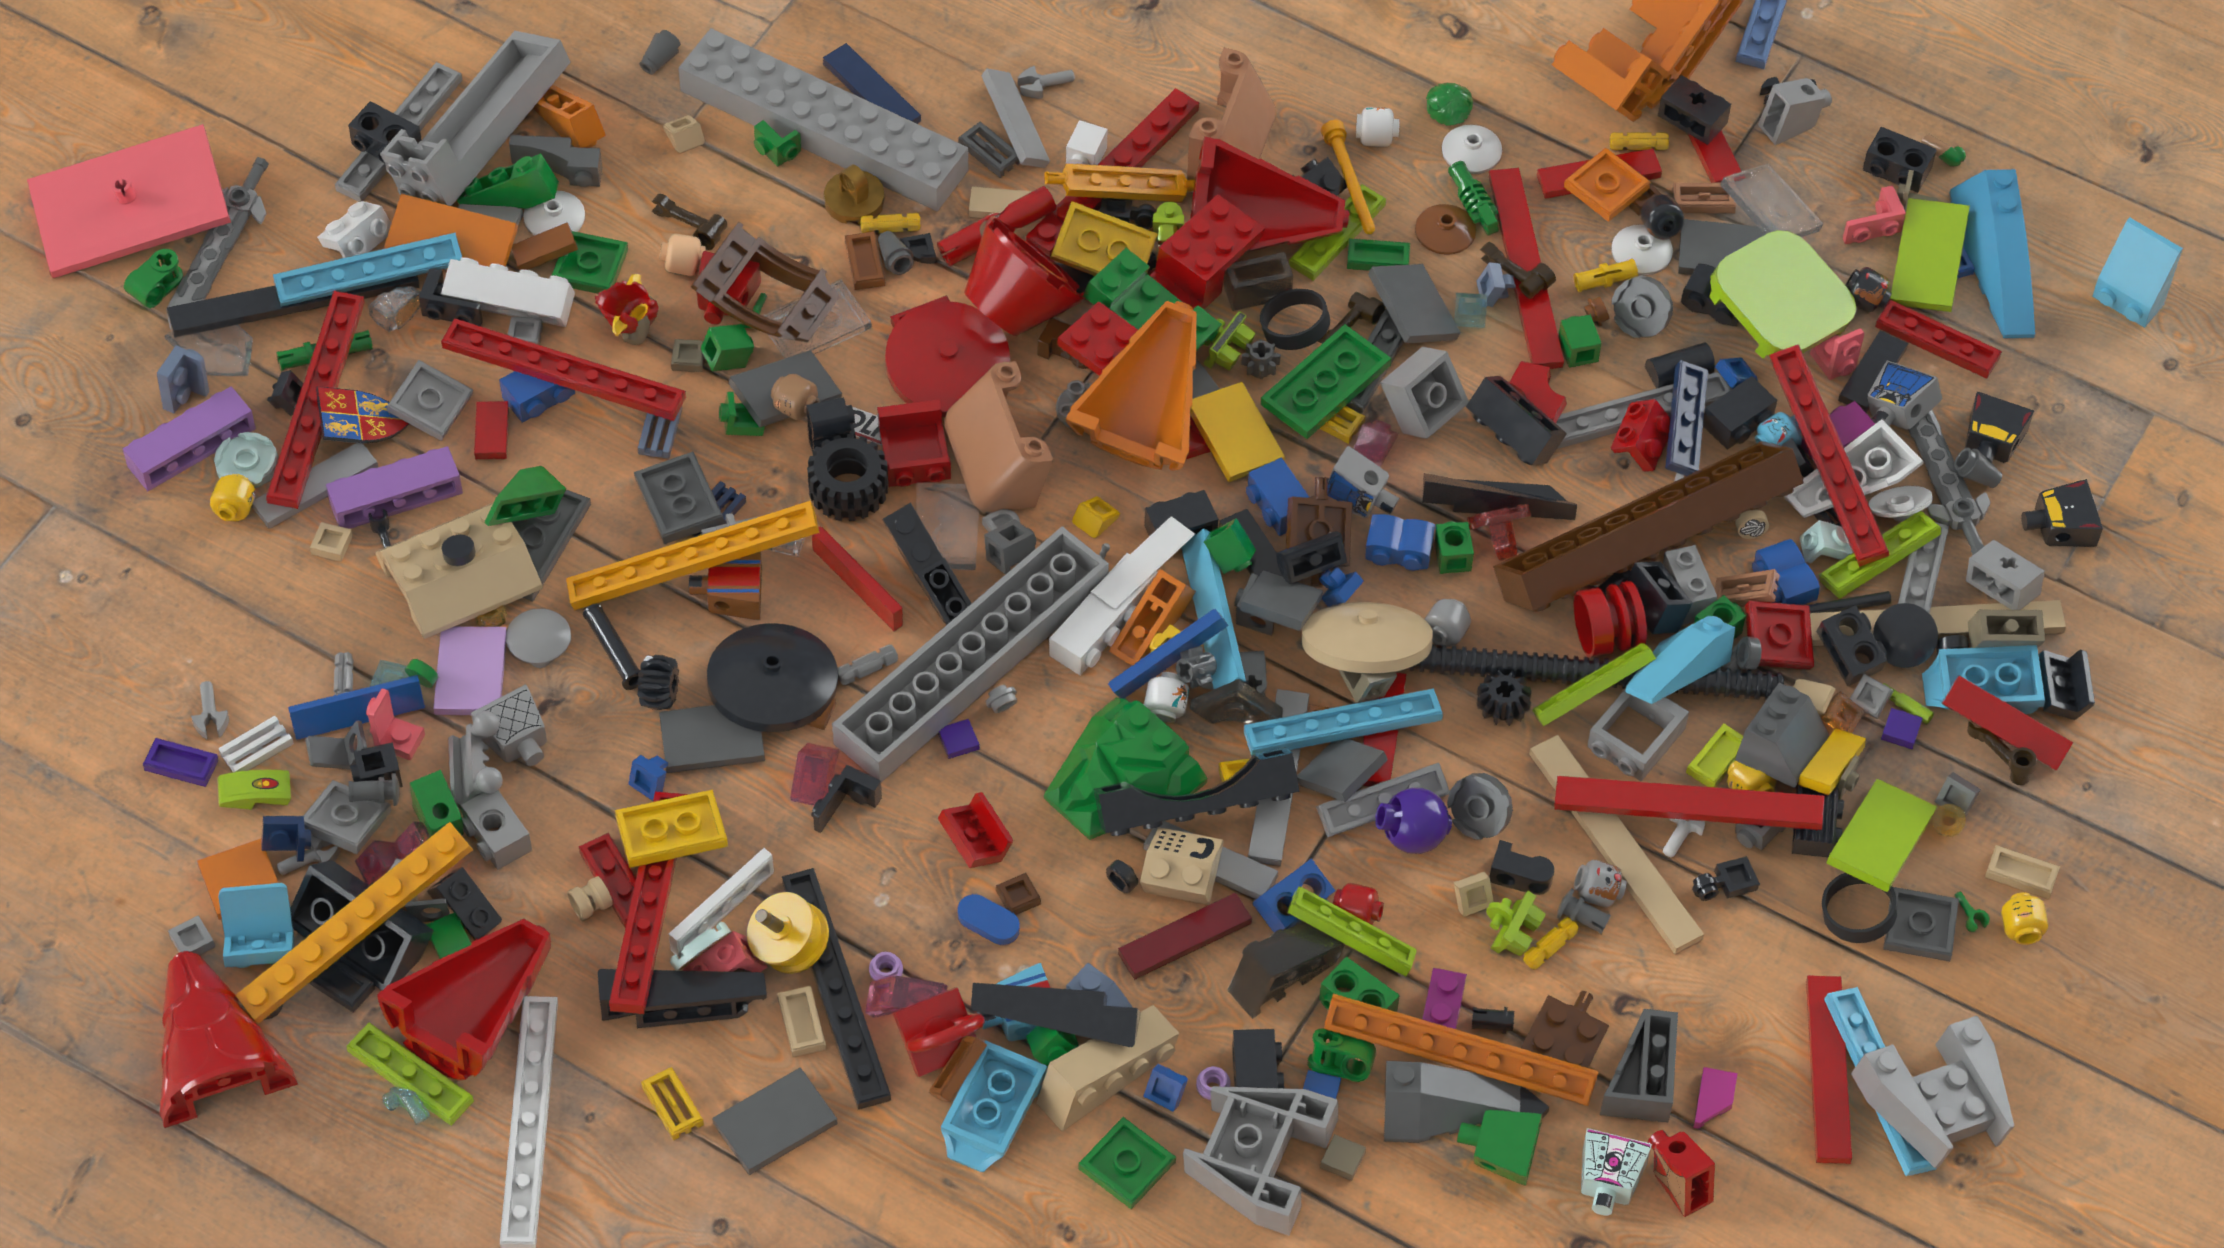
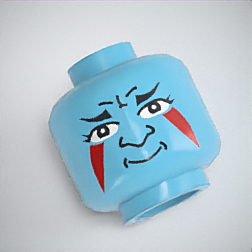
M1778 412L1758 425V435L1755 436L1756 443L1764 441L1782 446L1783 443L1792 438L1801 446V431L1794 415L1790 417L1784 412Z

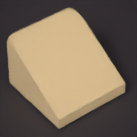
M690 115L663 125L665 133L678 153L705 143L700 123Z
M1797 679L1793 686L1799 692L1810 697L1819 715L1825 714L1835 691L1833 686L1804 679Z

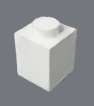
M1079 120L1066 146V163L1098 165L1107 149L1108 129Z

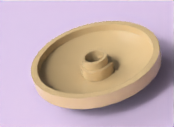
M1352 602L1333 605L1312 614L1302 628V646L1311 658L1328 667L1347 672L1374 674L1403 670L1423 661L1432 649V629L1424 618L1410 610L1383 603Z

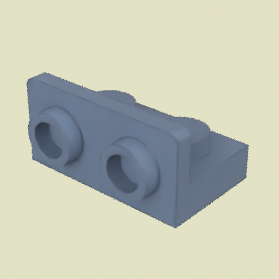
M176 345L157 372L163 409L173 414L181 404L187 402L191 391L205 397L209 393L204 358L192 349L186 350Z

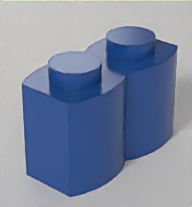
M1386 514L1372 515L1366 543L1365 559L1380 566L1398 564L1412 571L1428 569L1435 538V524L1418 519L1403 520Z
M1792 539L1756 551L1755 559L1752 563L1753 572L1775 569L1780 575L1779 581H1775L1778 586L1777 591L1773 592L1776 599L1775 602L1771 603L1804 605L1818 600L1819 582L1812 569L1805 563L1801 551Z

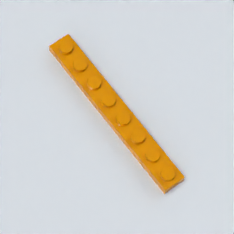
M807 501L568 577L566 582L570 604L574 610H578L819 533L814 507L811 501Z
M449 822L235 996L259 1024L473 849L453 824Z

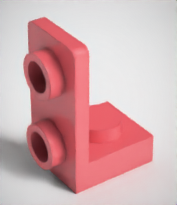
M1893 185L1881 188L1879 200L1875 204L1877 215L1846 222L1843 234L1845 244L1861 243L1881 236H1892L1902 231L1906 212Z
M1859 328L1841 337L1836 335L1812 348L1810 355L1829 380L1839 376H1847L1857 367L1865 333Z
M382 688L378 696L370 700L366 710L374 746L393 742L396 756L411 761L425 736L424 728L395 718L389 690Z
M732 931L684 967L683 971L734 972L739 968L750 972H762L767 968V964L752 953L746 936Z

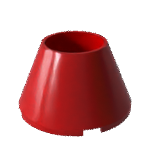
M991 216L986 222L964 291L967 298L984 315L1009 334L1018 336L1084 301V292L1081 295L1076 292L1080 286L1054 260H1051L1045 252L1029 239L1025 241L1014 233L1016 230L999 218Z

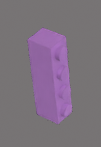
M232 386L222 392H217L210 399L196 407L187 409L182 415L168 423L161 424L156 430L140 439L133 440L128 446L124 447L123 452L127 467L148 492L214 454L221 443L229 437L233 439L238 437L239 433L255 430L252 410Z
M448 446L432 449L415 457L400 459L395 463L379 468H371L363 473L347 478H339L334 482L326 484L329 503L337 524L348 529L370 523L369 513L372 514L374 519L382 518V509L387 511L389 517L463 494L460 475Z

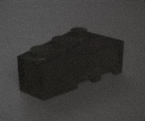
M1300 920L1293 927L1275 931L1269 938L1260 942L1255 940L1249 943L1242 952L1243 957L1228 987V992L1253 1019L1261 1013V1005L1273 997L1279 1002L1286 997L1284 990L1297 981L1304 985L1336 964L1345 944Z

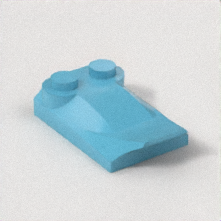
M2037 645L1939 649L1933 664L1922 673L1926 706L1949 709L1941 703L1957 676L1960 675L2024 714H2031L2038 707H2044L2045 697Z
M986 1040L984 1041L987 1044L986 1048L964 1080L941 1125L947 1157L979 1172H984L994 1162L1004 1157L1034 1098L1039 1095L1048 1069L1044 1064Z

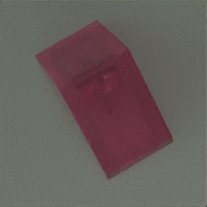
M807 743L798 752L790 796L791 801L814 806L819 799H824L836 766L839 749Z

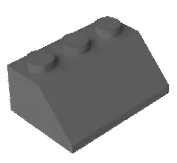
M1779 682L1746 728L1735 760L1795 788L1799 783L1800 774L1829 738V733L1810 697L1799 692L1795 687L1786 686Z

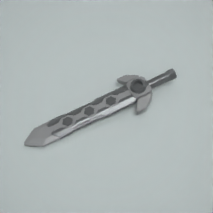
M257 157L255 159L253 167L242 186L234 185L230 189L226 187L222 190L231 223L208 230L203 239V244L186 275L182 278L168 307L205 300L249 216L252 215L259 224H262L267 213L261 197L257 196L254 190L263 172L269 165L264 158Z
M1931 410L1911 429H1908L1927 468L1928 476L1941 505L1930 504L1926 508L1929 515L1939 523L1950 525L1955 530L1962 529L1970 545L1972 555H1974L1984 547L1975 526L1979 523V520L1984 519L1991 502L1985 492L1978 496L1975 501L1972 498L1964 478L1959 476L1958 471L1954 468L1955 461L1943 437L1938 420L1933 410Z

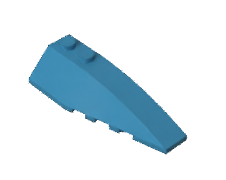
M2016 169L1984 170L1953 187L1949 192L1951 203L1970 205L1963 247L1975 268L1974 272L1979 280L1978 286L1990 303L1989 309L2003 338H2034L2035 321L2031 270Z

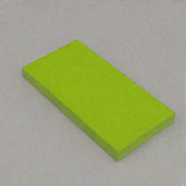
M1908 198L1890 300L1905 307L1952 312L1970 205Z
M1876 779L1830 853L1826 864L1888 892L1933 818L1937 806L1882 780Z

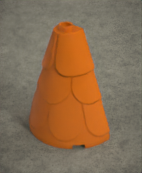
M1166 301L1129 339L1130 343L1102 370V374L1071 406L1070 412L1066 417L1069 427L1078 435L1082 436L1084 432L1090 435V443L1132 463L1162 470L1164 464L1170 465L1169 469L1172 471L1183 468L1186 457L1189 454L1193 371L1196 369V311H1193V308L1186 303L1176 301L1174 304Z

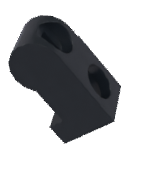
M1500 840L1491 866L1490 883L1522 892L1530 891L1535 895L1545 894L1549 891L1554 876L1553 863L1542 856L1528 857L1512 852L1513 843Z

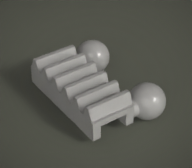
M491 711L478 713L474 718L473 724L466 726V735L461 738L454 735L448 737L450 788L456 805L460 809L461 804L483 792L488 794L497 792L503 783L501 773L496 768L487 767L484 764L489 761V757L483 753L488 750V746L483 741L495 735L500 726L499 718Z

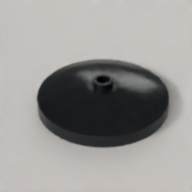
M758 624L734 632L716 647L707 667L708 693L718 711L735 724L760 732H784L810 724L828 708L832 699L835 698L838 685L837 664L827 645L812 633L786 624Z

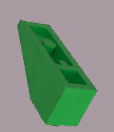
M543 466L520 469L497 495L484 523L487 526L555 514L566 488Z

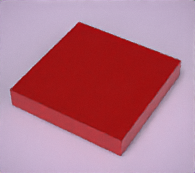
M1748 601L1745 604L1747 637L1758 638L1761 643L1762 652L1758 666L1807 670L1814 667L1810 607L1808 605Z

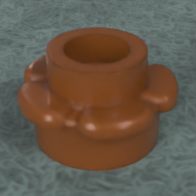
M1600 296L1593 300L1588 298L1589 305L1584 306L1586 315L1591 314L1593 322L1597 321L1598 325L1602 326V322L1610 319L1605 304Z

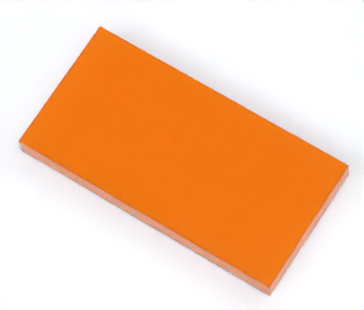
M401 193L384 249L456 233L462 258L476 260L479 265L490 267V264H500L506 267L519 226L514 222Z

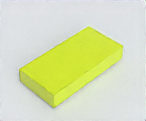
M1723 723L1688 765L1686 774L1707 787L1716 788L1727 774L1730 765L1735 761L1743 735Z

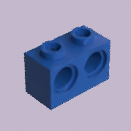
M1312 858L1252 903L1275 935H1278L1285 929L1290 934L1305 923L1291 914L1289 916L1281 914L1277 908V903L1280 902L1289 909L1293 894L1299 886L1302 887L1303 884L1311 886L1314 894L1328 902L1327 898L1336 891Z

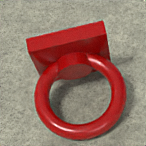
M958 987L892 1012L917 1077L945 1067L963 1037H976L975 1031L982 1028L985 1024L983 1015L978 1013L968 1015Z

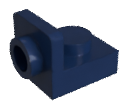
M263 816L262 851H296L297 862H304L305 849H311V829H305L304 817Z

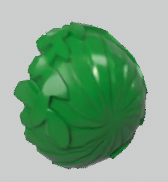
M1447 82L1438 84L1427 93V112L1433 120L1440 124L1451 126L1463 123L1471 113L1473 98L1471 92L1466 87Z

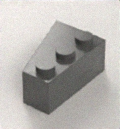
M1643 1009L1624 1055L1616 1068L1613 1079L1604 1094L1600 1115L1669 1122L1674 1095L1678 1012Z

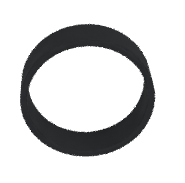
M1291 289L1279 293L1264 305L1260 313V323L1268 343H1274L1276 348L1282 350H1298L1316 343L1326 334L1330 326V315L1326 302L1319 293L1309 289ZM1309 304L1323 310L1320 319L1305 331L1283 335L1268 329L1271 319L1287 307Z
M1847 873L1835 877L1827 885L1822 896L1823 918L1827 928L1838 938L1851 943H1867L1887 934L1897 918V900L1893 887L1891 886L1888 892L1883 891L1890 898L1892 908L1882 922L1866 929H1850L1838 924L1830 917L1827 911L1828 903L1833 895L1844 887L1854 884H1871Z

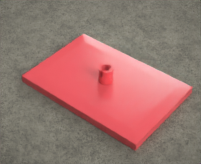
M203 124L27 179L52 278L231 223L208 136Z

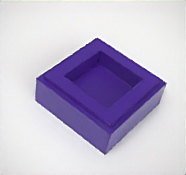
M1891 708L1881 740L1913 749L1923 718Z
M969 719L946 725L938 733L948 759L980 750V744Z

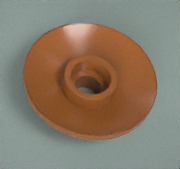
M1439 204L1427 208L1419 215L1415 225V233L1419 242L1428 250L1438 254L1450 255L1466 250L1473 243L1476 236V224L1473 223L1469 214L1464 209L1454 205Z

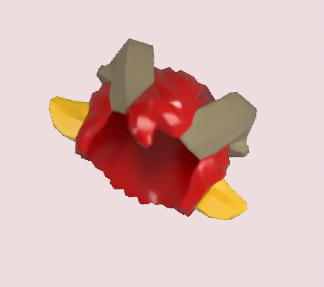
M632 274L628 282L624 280L621 283L616 282L609 289L598 293V296H595V304L598 305L601 313L612 326V332L616 337L621 333L623 340L632 345H640L645 341L650 325L658 315L659 306L657 301L649 296L647 290L642 285L641 275Z

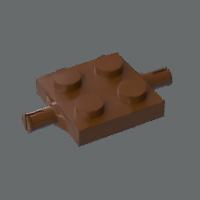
M1315 477V496L1309 498L1292 496L1288 498L1286 549L1333 531H1338L1342 535L1348 562L1339 567L1350 566L1352 502L1337 501L1328 497L1329 478ZM1324 572L1311 576L1310 586H1324L1319 580Z
M1580 991L1574 1006L1548 995L1521 1049L1589 1068L1609 1025L1590 1016L1586 1012L1593 1000V995L1589 993L1584 1003H1582L1587 991Z

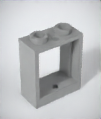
M1625 688L1591 728L1587 747L1597 757L1607 759L1618 766L1624 774L1642 781L1686 728L1689 711L1667 697L1650 704L1626 693ZM1628 706L1664 729L1644 754L1639 753L1607 732Z

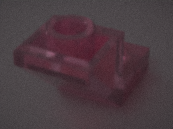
M1373 420V423L1368 422L1362 425L1353 449L1381 467L1396 441L1398 433L1390 430V424L1380 420Z
M413 821L395 842L374 840L355 860V863L366 884L371 886L390 870L396 858L403 860L430 838L423 822Z
M892 976L872 981L869 986L865 1013L873 1018L893 1014L892 1012L947 991L948 986L940 982L902 976Z

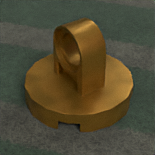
M852 164L839 174L834 175L827 182L824 190L825 209L837 221L847 224V220L858 221V224H860L862 216L873 215V218H876L882 212L885 199L884 188L879 179L871 173L862 171L858 166Z

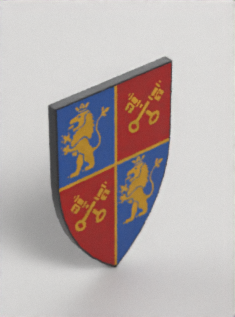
M316 387L323 440L377 443L395 437L409 425L404 420L387 412L389 401L381 397L358 390Z

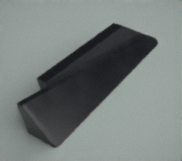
M1426 473L1423 475L1422 503L1453 505V512L1575 520L1577 504L1568 502L1550 485L1462 480Z
M616 969L598 970L602 1021L636 1015L637 1028L740 1018L748 1012V1004L753 1000H764L767 998L765 975L760 972L653 970L645 1013L610 1011L609 1001Z
M973 983L971 1009L975 1012L1126 1047H1133L1135 1045L1140 1021V1010L1132 1007L1107 1006V995L1105 992Z

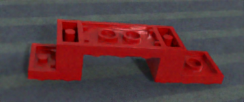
M1217 194L1159 246L1156 270L1149 276L1193 309L1197 305L1205 309L1222 293L1225 271L1264 236L1265 227ZM1098 301L1058 337L1057 345L1100 376L1102 370L1130 343L1129 339L1138 329Z

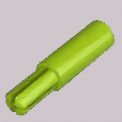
M1893 689L1894 692L1889 699L1897 707L1907 713L1922 717V722L1926 725L1932 720L1934 716L1933 711L1908 695Z

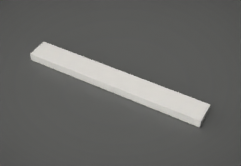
M525 996L522 1002L500 1248H536L558 1010L557 997Z

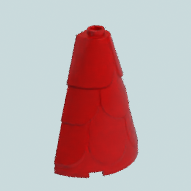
M1204 137L1199 154L1201 163L1198 170H1196L1190 219L1217 194L1265 227L1264 236L1247 250L1248 252L1284 243L1290 246L1337 235L1342 232V228H1347L1349 210H1344V199L1299 175L1294 177L1261 158L1257 159L1218 138Z
M522 919L473 941L470 946L434 961L428 967L387 985L385 989L377 994L378 1002L391 1029L397 1026L401 1034L407 1038L402 1043L409 1051L441 1074L458 1080H466L471 1075L477 1076L484 1069L487 1062L492 1059L508 1025L512 1024L523 998L530 993L551 949L550 933L544 927Z
M190 951L176 954L168 964L162 1017L165 1032L161 1059L163 1076L160 1116L164 1128L198 1118L193 1101L260 1080L264 1095L298 1085L292 1067L264 1036L260 1026L240 1006L238 998L205 960L199 954Z

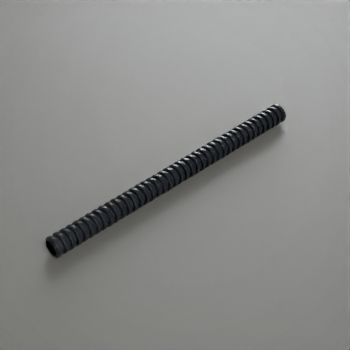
M1432 644L1430 654L1420 663L1409 667V671L1413 672L1415 668L1419 669V672H1424V669H1427L1430 673L1439 670L1440 674L1450 671V675L1460 672L1461 676H1464L1465 673H1470V676L1474 677L1476 673L1480 674V677H1485V674L1495 677L1498 670L1506 676L1513 670L1515 679L1516 677H1524L1525 680L1526 678H1531V681L1534 682L1536 678L1541 679V682H1546V679H1549L1551 683L1561 680L1562 684L1571 681L1573 685L1608 664L1609 658L1599 661L1598 657H1594V660H1589V657L1586 656L1583 659L1574 656L1571 659L1568 655L1559 658L1558 654H1554L1553 657H1548V653L1538 656L1537 652H1533V655H1528V652L1523 651V654H1518L1517 651H1513L1510 654L1507 650L1498 653L1497 649L1487 652V648L1477 651L1476 647H1473L1472 650H1467V647L1463 646L1461 650L1457 649V646H1452L1449 649L1446 645L1437 648L1436 644ZM1719 667L1679 690H1683V694L1693 691L1694 695L1703 692L1705 696L1713 693L1714 696L1718 697L1720 693L1724 694V697H1729L1732 694L1734 698L1744 695L1745 699L1754 696L1755 700H1759L1760 697H1764L1767 700L1779 682L1784 684V676H1782L1781 672L1772 675L1770 671H1767L1766 674H1762V671H1757L1755 674L1751 670L1742 673L1741 669L1731 672V668L1721 671ZM1638 670L1612 685V688L1622 685V689H1625Z

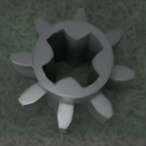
M1259 339V341L1254 342L1252 345L1246 344V353L1242 354L1241 365L1247 366V375L1263 379L1270 374H1276V366L1280 365L1281 354L1275 353L1274 343L1270 344Z
M1202 646L1180 652L1182 659L1178 660L1176 664V672L1181 681L1185 683L1190 682L1192 689L1213 682L1211 675L1215 674L1217 663L1210 652H1203Z

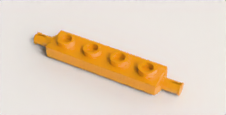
M1066 163L1062 173L1046 171L1044 174L1045 184L1062 185L1066 196L1182 202L1187 191L1193 192L1195 180L1186 179L1182 170Z

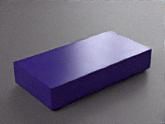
M155 738L143 763L144 771L206 787L219 759L215 753Z

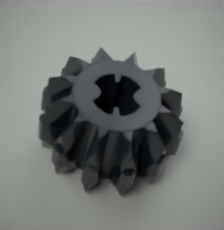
M657 654L654 656L647 655L640 664L637 683V695L641 706L652 710L670 709L676 701L678 683L680 681L676 659Z
M1500 670L1497 671L1495 677L1487 674L1484 678V683H1481L1477 688V707L1483 710L1482 715L1484 719L1494 718L1495 726L1500 720H1504L1508 726L1511 725L1513 719L1521 722L1525 713L1531 708V687L1525 686L1526 681L1524 677L1515 679L1513 670L1508 676L1503 675Z

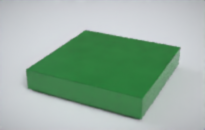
M572 231L578 250L559 257L551 276L567 279L572 288L598 294L609 289L617 281L628 252V242Z
M1122 1117L1078 1163V1169L1132 1210L1176 1163V1156L1125 1117Z

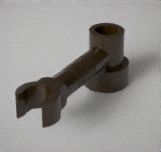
M657 194L652 200L654 204H657L652 210L655 215L668 218L673 217L697 228L693 237L699 238L701 246H705L706 250H712L720 241L721 233L727 227V221L721 215L714 214L707 220L676 206L675 202L671 201L664 194Z
M1487 242L1480 249L1485 253L1481 259L1486 264L1489 262L1500 264L1502 270L1521 282L1519 288L1529 299H1532L1542 289L1547 290L1556 282L1554 272L1544 263H1539L1531 271L1527 272L1506 258L1502 251L1491 242Z
M1355 292L1348 302V308L1351 310L1332 330H1328L1318 342L1323 344L1344 324L1351 328L1359 319L1375 325L1385 311L1384 303L1375 297L1368 298L1359 292Z
M1968 722V734L1972 738L1985 742L2009 766L2011 770L2010 780L2016 785L2027 784L2030 780V775L2036 767V754L2024 747L2011 751L2000 738Z

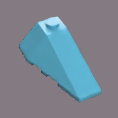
M1707 616L1663 640L1653 651L1656 659L1638 670L1626 686L1625 692L1653 704L1731 662L1735 627L1724 623L1718 617Z

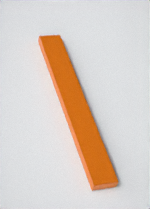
M1337 994L1332 996L1323 1027L1326 1030L1589 1106L1598 1076V1071Z

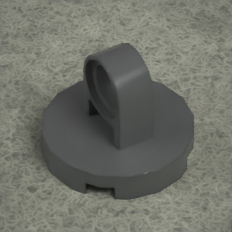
M1636 276L1630 278L1615 290L1612 297L1611 305H1614V312L1616 314L1614 316L1615 323L1623 332L1635 338L1657 335L1668 326L1673 315V302L1669 291L1661 282L1652 277Z
M1472 773L1457 781L1450 790L1447 800L1448 808L1451 807L1455 818L1452 820L1455 827L1464 835L1475 840L1498 835L1511 821L1513 807L1508 790L1497 778L1485 773Z

